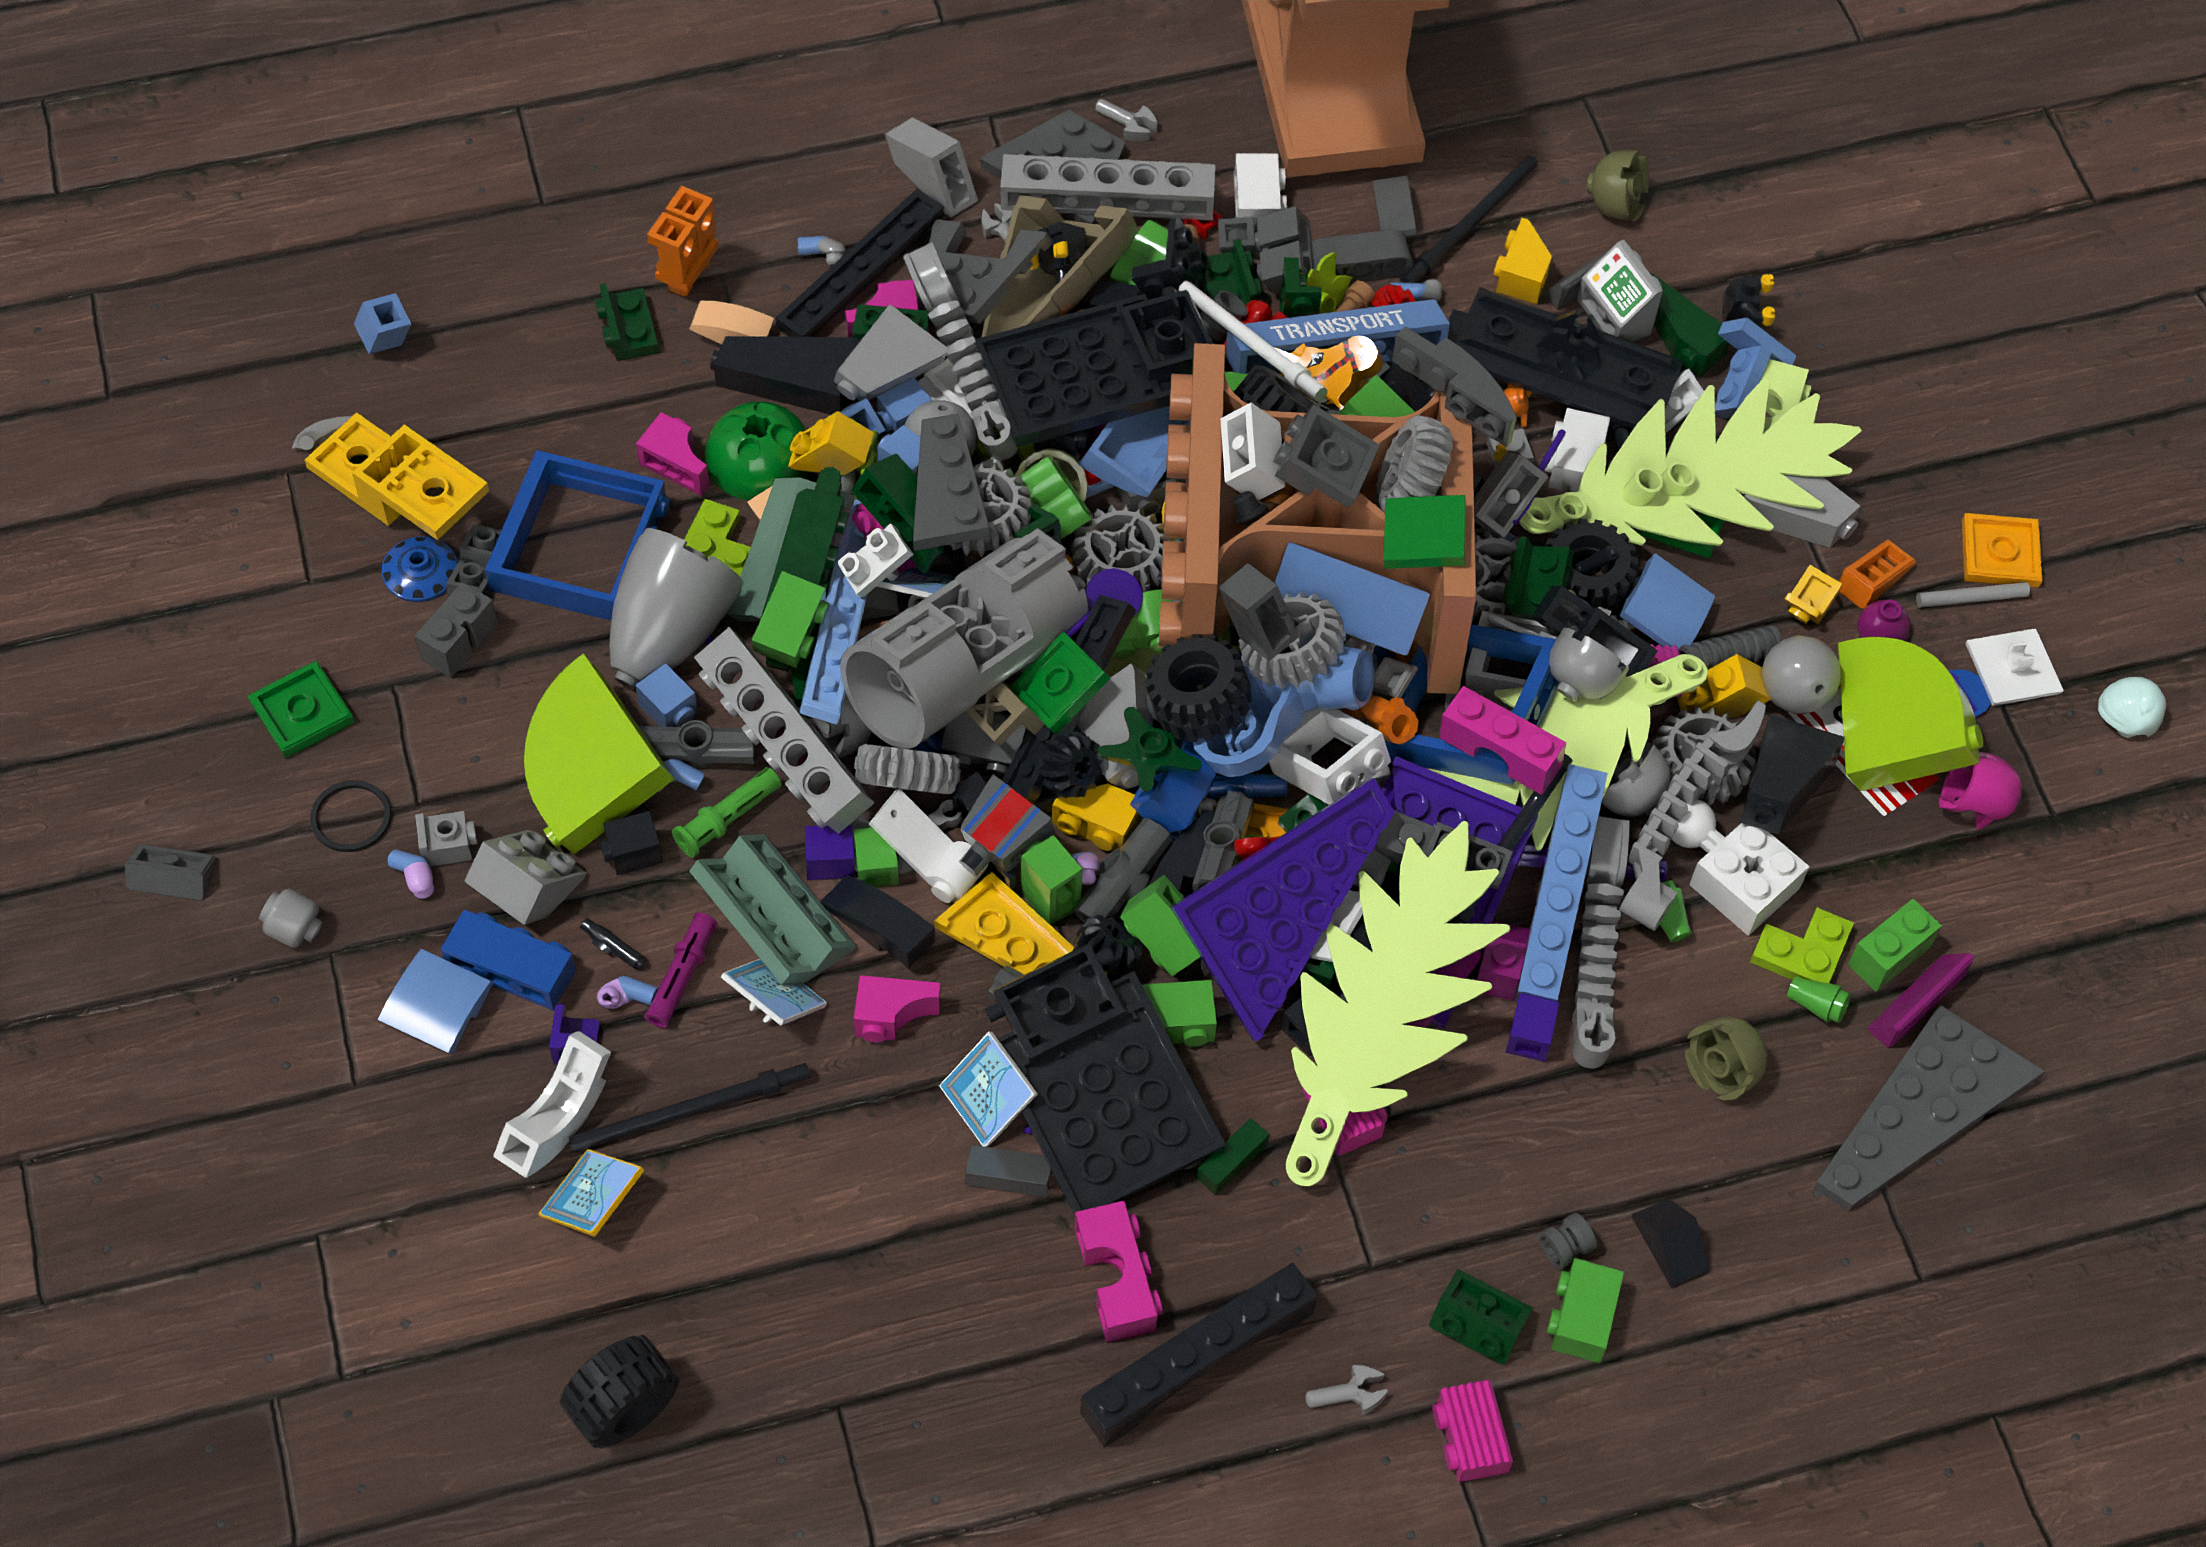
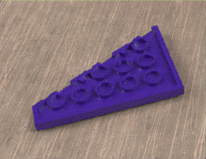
M1395 757L1393 761L1395 811L1436 827L1437 822L1456 828L1462 821H1467L1469 823L1470 835L1498 845L1522 809V807L1399 757ZM1538 814L1514 848L1499 888H1488L1474 908L1476 914L1469 924L1492 923L1538 820ZM1398 864L1400 880V864ZM1454 1007L1437 1014L1430 1023L1445 1029Z
M1374 778L1365 781L1170 907L1252 1041L1256 1042L1264 1036L1263 1033L1276 1010L1280 1009L1286 999V993L1291 985L1296 982L1311 955L1309 954L1322 932L1326 931L1336 908L1343 902L1356 880L1355 876L1368 854H1371L1379 835L1382 830L1386 829L1395 813Z

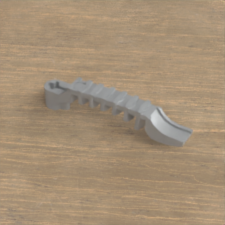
M933 242L904 255V260L922 302L929 313L928 316L937 329L938 338L942 344L949 348L946 356L951 364H953L951 368L960 381L958 384L971 410V416L979 439L992 458L996 460L1009 459L1018 450L1012 438L1010 424L1001 411L986 370L983 367L980 353L976 349L975 337H973L974 332L966 319L967 316L959 303L960 300L951 284ZM994 426L997 427L998 431L1000 432V436H1001V437H1000L999 439H997V440H996V437H997V436H996V434H995V432H994V429H993Z
M1759 700L1739 725L1725 731H1711L1702 744L1700 742L1697 743L1690 759L1686 758L1679 774H1675L1668 790H1665L1661 795L1657 808H1654L1651 812L1647 825H1644L1638 841L1632 846L1627 862L1633 865L1636 881L1623 900L1619 910L1653 931L1660 925L1678 895V892L1660 882L1659 875L1662 857L1670 845V840L1678 830V822L1680 823L1687 813V804L1691 805L1697 799L1699 793L1703 794L1711 785L1712 780L1720 783L1728 774L1730 767L1740 764L1749 753L1762 723L1766 705Z
M1598 816L1584 886H1586V891L1582 900L1584 911L1580 921L1582 931L1579 936L1581 946L1577 957L1579 970L1575 979V983H1577V990L1574 995L1576 1007L1572 1017L1574 1022L1573 1057L1581 1066L1591 1069L1598 1068L1607 1061L1615 1042L1614 1008L1610 1007L1614 997V990L1611 987L1616 972L1612 968L1617 958V952L1614 951V947L1619 933L1615 931V928L1621 917V911L1617 910L1624 893L1621 887L1624 882L1627 866L1630 823L1628 820ZM1593 1029L1595 1031V1046L1592 1045V1039H1590Z

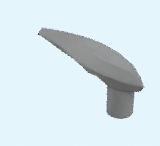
M352 416L325 419L308 426L297 435L292 449L310 450L313 447L320 446Z

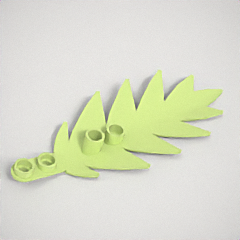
M1764 377L1738 407L1716 442L1715 388L1713 385H1709L1693 405L1675 435L1667 455L1665 443V402L1660 399L1637 423L1611 461L1606 474L1607 445L1602 443L1584 470L1579 492H1566L1561 495L1534 498L1531 506L1519 520V523L1530 533L1545 534L1551 533L1557 528L1563 530L1564 524L1570 521L1578 524L1579 519H1587L1588 523H1594L1595 519L1603 521L1602 525L1609 527L1612 524L1618 527V534L1625 533L1629 537L1628 542L1637 545H1643L1646 540L1631 527L1682 541L1720 546L1723 540L1691 509L1725 521L1765 531H1771L1774 525L1740 493L1785 505L1820 510L1824 507L1821 501L1784 475L1822 478L1849 475L1852 472L1851 468L1828 455L1844 447L1861 432V428L1837 423H1814L1820 395L1816 393L1790 408L1763 434L1770 382L1768 377Z
M1689 654L1678 655L1631 676H1624L1611 694L1596 700H1589L1579 696L1577 701H1573L1556 689L1539 727L1567 742L1565 754L1572 758L1573 762L1571 765L1608 773L1603 793L1604 797L1624 747L1626 732L1628 733L1632 760L1638 762L1648 739L1650 728L1649 707L1663 704L1667 699L1686 691L1697 689L1707 678V667L1696 656ZM1523 687L1496 690L1494 697L1514 708ZM1428 769L1516 805L1519 792L1524 806L1534 791L1516 780L1513 785ZM1565 774L1538 812V820L1531 833L1537 851L1543 849L1552 828Z
M1462 821L1461 824L1446 836L1429 857L1425 855L1413 838L1406 840L1400 865V906L1365 871L1359 872L1360 902L1366 932L1373 952L1331 922L1326 929L1328 947L1337 979L1347 1002L1308 973L1303 972L1300 975L1302 1009L1311 1051L1316 1064L1299 1048L1294 1047L1291 1050L1298 1079L1305 1091L1311 1095L1286 1160L1287 1174L1298 1185L1312 1186L1322 1180L1350 1111H1374L1387 1107L1408 1096L1405 1090L1372 1087L1390 1083L1443 1057L1468 1040V1036L1465 1034L1403 1024L1429 1018L1466 1003L1492 989V984L1489 982L1428 973L1450 965L1488 946L1511 929L1507 924H1446L1478 900L1500 874L1499 870L1495 868L1466 871L1469 854V823L1467 821ZM1323 1118L1327 1123V1128L1323 1133L1317 1134L1314 1129L1315 1122ZM1308 1157L1311 1160L1312 1166L1308 1172L1303 1173L1299 1169V1163L1303 1158Z

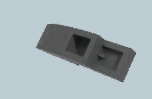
M1406 326L1396 334L1392 359L1394 363L1398 364L1403 370L1422 379L1435 390L1446 394L1444 408L1450 411L1456 418L1463 419L1483 432L1485 436L1496 440L1505 447L1512 443L1516 422L1514 410L1502 388L1475 358L1446 337L1435 345Z
M1395 811L1386 829L1382 830L1374 848L1383 852L1382 854L1391 859L1392 862L1401 865L1408 838H1413L1425 855L1429 857L1441 841L1455 828L1437 822L1435 827ZM1469 834V854L1466 871L1494 868L1499 870V876L1489 887L1498 889L1513 851Z

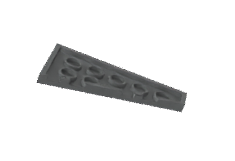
M1939 1005L1818 1179L1814 1189L1847 1211L1852 1210L1885 1187L1896 1176L1905 1170L1908 1171L1917 1165L1922 1158L1933 1151H1937L1979 1122L1994 1108L2012 1099L2016 1093L2029 1084L2032 1085L2038 1081L2045 1071Z

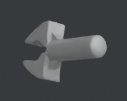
M1100 99L1096 103L1095 110L1098 113L1125 125L1123 137L1125 140L1136 142L1150 141V130L1157 132V120L1145 105L1142 106L1139 112L1130 113L1104 99Z
M995 203V214L1002 223L992 220L986 210L983 209L982 233L985 239L992 235H999L1006 242L1012 211L1001 210V204Z
M1353 1365L1351 1369L1353 1378L1349 1383L1307 1391L1305 1396L1306 1403L1310 1408L1351 1400L1360 1405L1362 1415L1368 1414L1383 1402L1388 1389L1368 1393L1361 1388L1366 1383L1381 1382L1384 1374L1370 1367Z

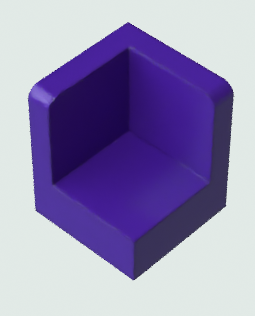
M828 825L823 829L819 826H805L807 880L844 879L847 875L854 877L852 825L847 826L839 834Z
M1520 994L1505 1053L1545 1062L1551 1045L1559 1002Z
M556 1004L549 1044L553 1064L558 1065L569 1035L577 1031L598 1043L600 1032L599 1020L568 1018L565 1005Z

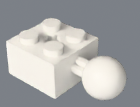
M1696 799L1691 805L1687 804L1688 811L1681 822H1678V830L1672 837V840L1682 847H1701L1708 853L1697 863L1689 885L1749 936L1800 889L1809 866L1766 830L1741 823L1728 836L1724 837L1716 830V817L1711 807L1704 801Z

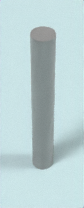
M2028 582L1923 592L1917 593L1916 602L1919 608L2022 598L2029 597L2030 587Z

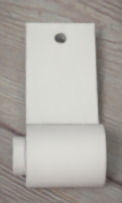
M896 789L869 823L932 887V893L942 902H957L970 891L988 867L987 864L978 876H974L960 864L959 860L970 849L971 845L964 841L952 842L901 789Z

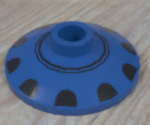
M432 537L409 538L395 545L387 553L382 564V578L387 589L400 599L410 602L429 601L447 591L446 583L458 564L457 558L453 550L441 540H436ZM417 561H423L420 564H413Z

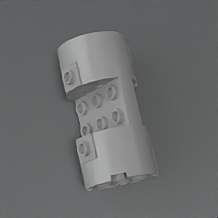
M1038 528L1022 538H1013L961 572L953 581L914 607L907 608L847 648L842 655L840 664L842 683L851 705L865 725L880 739L894 747L901 749L914 748L972 708L982 695L1014 673L1026 670L1063 631L1066 633L1088 613L1084 588L1077 589L1074 580L1068 572L1073 566L1065 557L1066 548Z

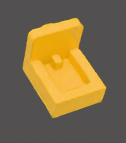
M1809 565L1792 593L1788 592L1784 598L1786 605L1790 607L1787 612L1805 624L1808 623L1809 619L1819 624L1842 589V583Z

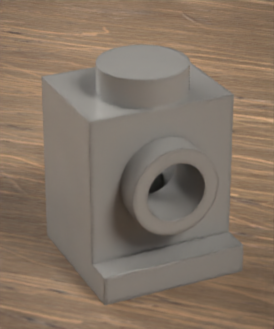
M464 811L424 817L423 813L415 814L421 857L428 861L430 867L472 860L471 845L478 844L474 821L467 822Z

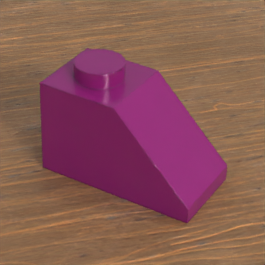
M1493 920L1491 924H1507L1511 929L1508 933L1484 948L1477 981L1492 984V989L1483 994L1513 1001L1520 980L1530 929Z

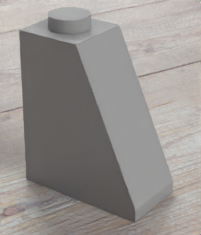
M913 117L885 134L894 164L923 193L943 205L946 216L951 218L978 201L960 141Z
M889 304L837 370L834 382L838 384V390L845 397L851 400L858 399L859 401L867 398L869 401L907 380L939 366L945 359L949 348Z
M1784 475L1821 501L1824 507L1820 510L1785 505L1749 495L1744 496L1751 505L1774 525L1772 530L1828 548L1840 538L1843 540L1849 538L1858 526V522L1855 519L1861 505L1824 477Z
M1129 664L1113 675L1085 707L1077 723L1081 732L1100 744V746L1116 745L1128 741L1129 731L1124 718V710L1128 707L1137 709L1143 719L1153 727V717L1149 712L1146 701L1147 689L1145 681L1148 680L1146 674L1133 664ZM1106 759L1099 764L1107 781L1118 788L1126 790L1139 785L1138 775L1134 769Z

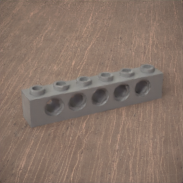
M1003 154L1000 186L1001 210L1013 211V207L1021 195L1045 198L1058 213L1095 215L1099 206L1103 205L1127 208L1133 217H1179L1180 219L1213 220L1215 164Z
M728 627L694 657L703 668L698 673L699 676L713 691L718 688L722 692L724 697L720 700L721 704L734 718L738 715L741 716L746 723L741 727L743 732L755 745H758L760 742L767 749L763 757L776 772L779 773L783 770L789 779L785 782V785L798 800L801 801L805 798L812 807L807 812L820 828L823 829L828 825L839 834L874 804V801L806 716L799 713L800 709L746 641L734 630ZM742 672L741 678L732 684L734 677ZM764 699L763 705L754 711L756 703ZM786 726L783 735L775 739L777 731L781 727ZM808 753L807 760L802 765L797 766L799 758ZM830 781L827 791L819 794L820 787L825 782Z

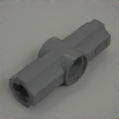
M699 720L688 721L681 727L639 726L662 761L677 759L700 770L711 766L712 763L754 764L757 757V745L748 738L741 728H710L708 724ZM695 743H703L699 747H690Z
M1228 791L1225 796H1221L1213 821L1204 830L1205 846L1192 884L1193 892L1242 860L1234 851V841L1246 837L1254 811L1253 799L1246 797L1242 792Z
M1144 818L1123 846L1112 851L1101 862L1100 870L1097 871L1099 877L1074 908L1076 916L1084 923L1096 915H1103L1105 918L1114 917L1125 901L1130 900L1145 888L1150 878L1149 870L1172 842L1170 833L1150 818Z

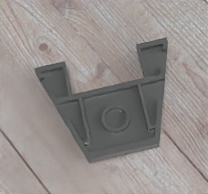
M1069 109L983 155L981 158V168L1001 179L1003 154L1122 160L1125 152V141ZM1065 213V217L1071 221L1097 223L1094 215Z
M935 219L929 243L933 242L946 273L960 300L959 303L967 316L968 323L980 324L1010 291L1007 285L1017 274H1025L1033 266L1030 260L1040 249L1046 251L1053 242L1047 232L1021 229L1005 259L957 254L955 252L967 232L961 222ZM918 295V310L927 311L920 295Z

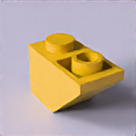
M1521 218L1517 231L1512 229L1509 231L1504 250L1508 251L1506 257L1499 256L1493 276L1499 277L1496 292L1537 305L1548 277L1552 255L1528 219Z
M837 411L824 420H818L814 426L804 432L800 431L794 437L790 446L792 455L788 466L794 470L821 473V469L823 470L824 467L834 466V468L840 471L841 475H846L865 464L874 432Z
M1738 654L1710 668L1705 682L1697 689L1686 691L1682 696H1677L1680 710L1685 709L1688 713L1692 714L1693 709L1699 706L1702 713H1708L1714 707L1715 715L1722 717L1728 712L1730 718L1740 717L1748 713L1758 700L1763 704L1771 700L1761 678L1762 667Z
M1109 783L1097 786L1096 789H1087L1085 797H1059L1052 804L1053 825L1057 826L1065 834L1079 835L1088 839L1095 846L1105 851H1114L1121 848L1139 825L1142 816L1130 806L1135 795Z

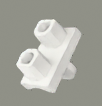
M889 524L884 530L880 528L873 530L867 536L866 545L857 553L848 552L838 561V564L856 595L863 598L885 578L894 581L899 577L897 568L909 559L913 552L903 541L897 527Z

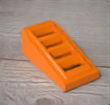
M1887 539L1844 569L1839 580L1843 585L1840 593L1858 607L1864 609L1875 602L1914 567L1916 560ZM1884 556L1886 559H1888L1891 563L1895 565V567L1888 563L1886 560H1884L1882 557Z

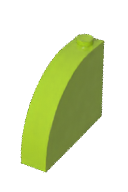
M1887 637L1857 638L1838 643L1841 666L1840 684L1843 734L1845 737L1846 775L1860 791L1980 764L1979 748L1983 747V736L1979 726L1976 724L1972 706L1959 684L1935 656L1915 644Z
M584 653L555 678L538 703L529 725L524 751L525 777L532 800L548 825L543 829L544 833L556 848L563 845L575 855L605 832L603 823L624 818L675 778L599 668Z

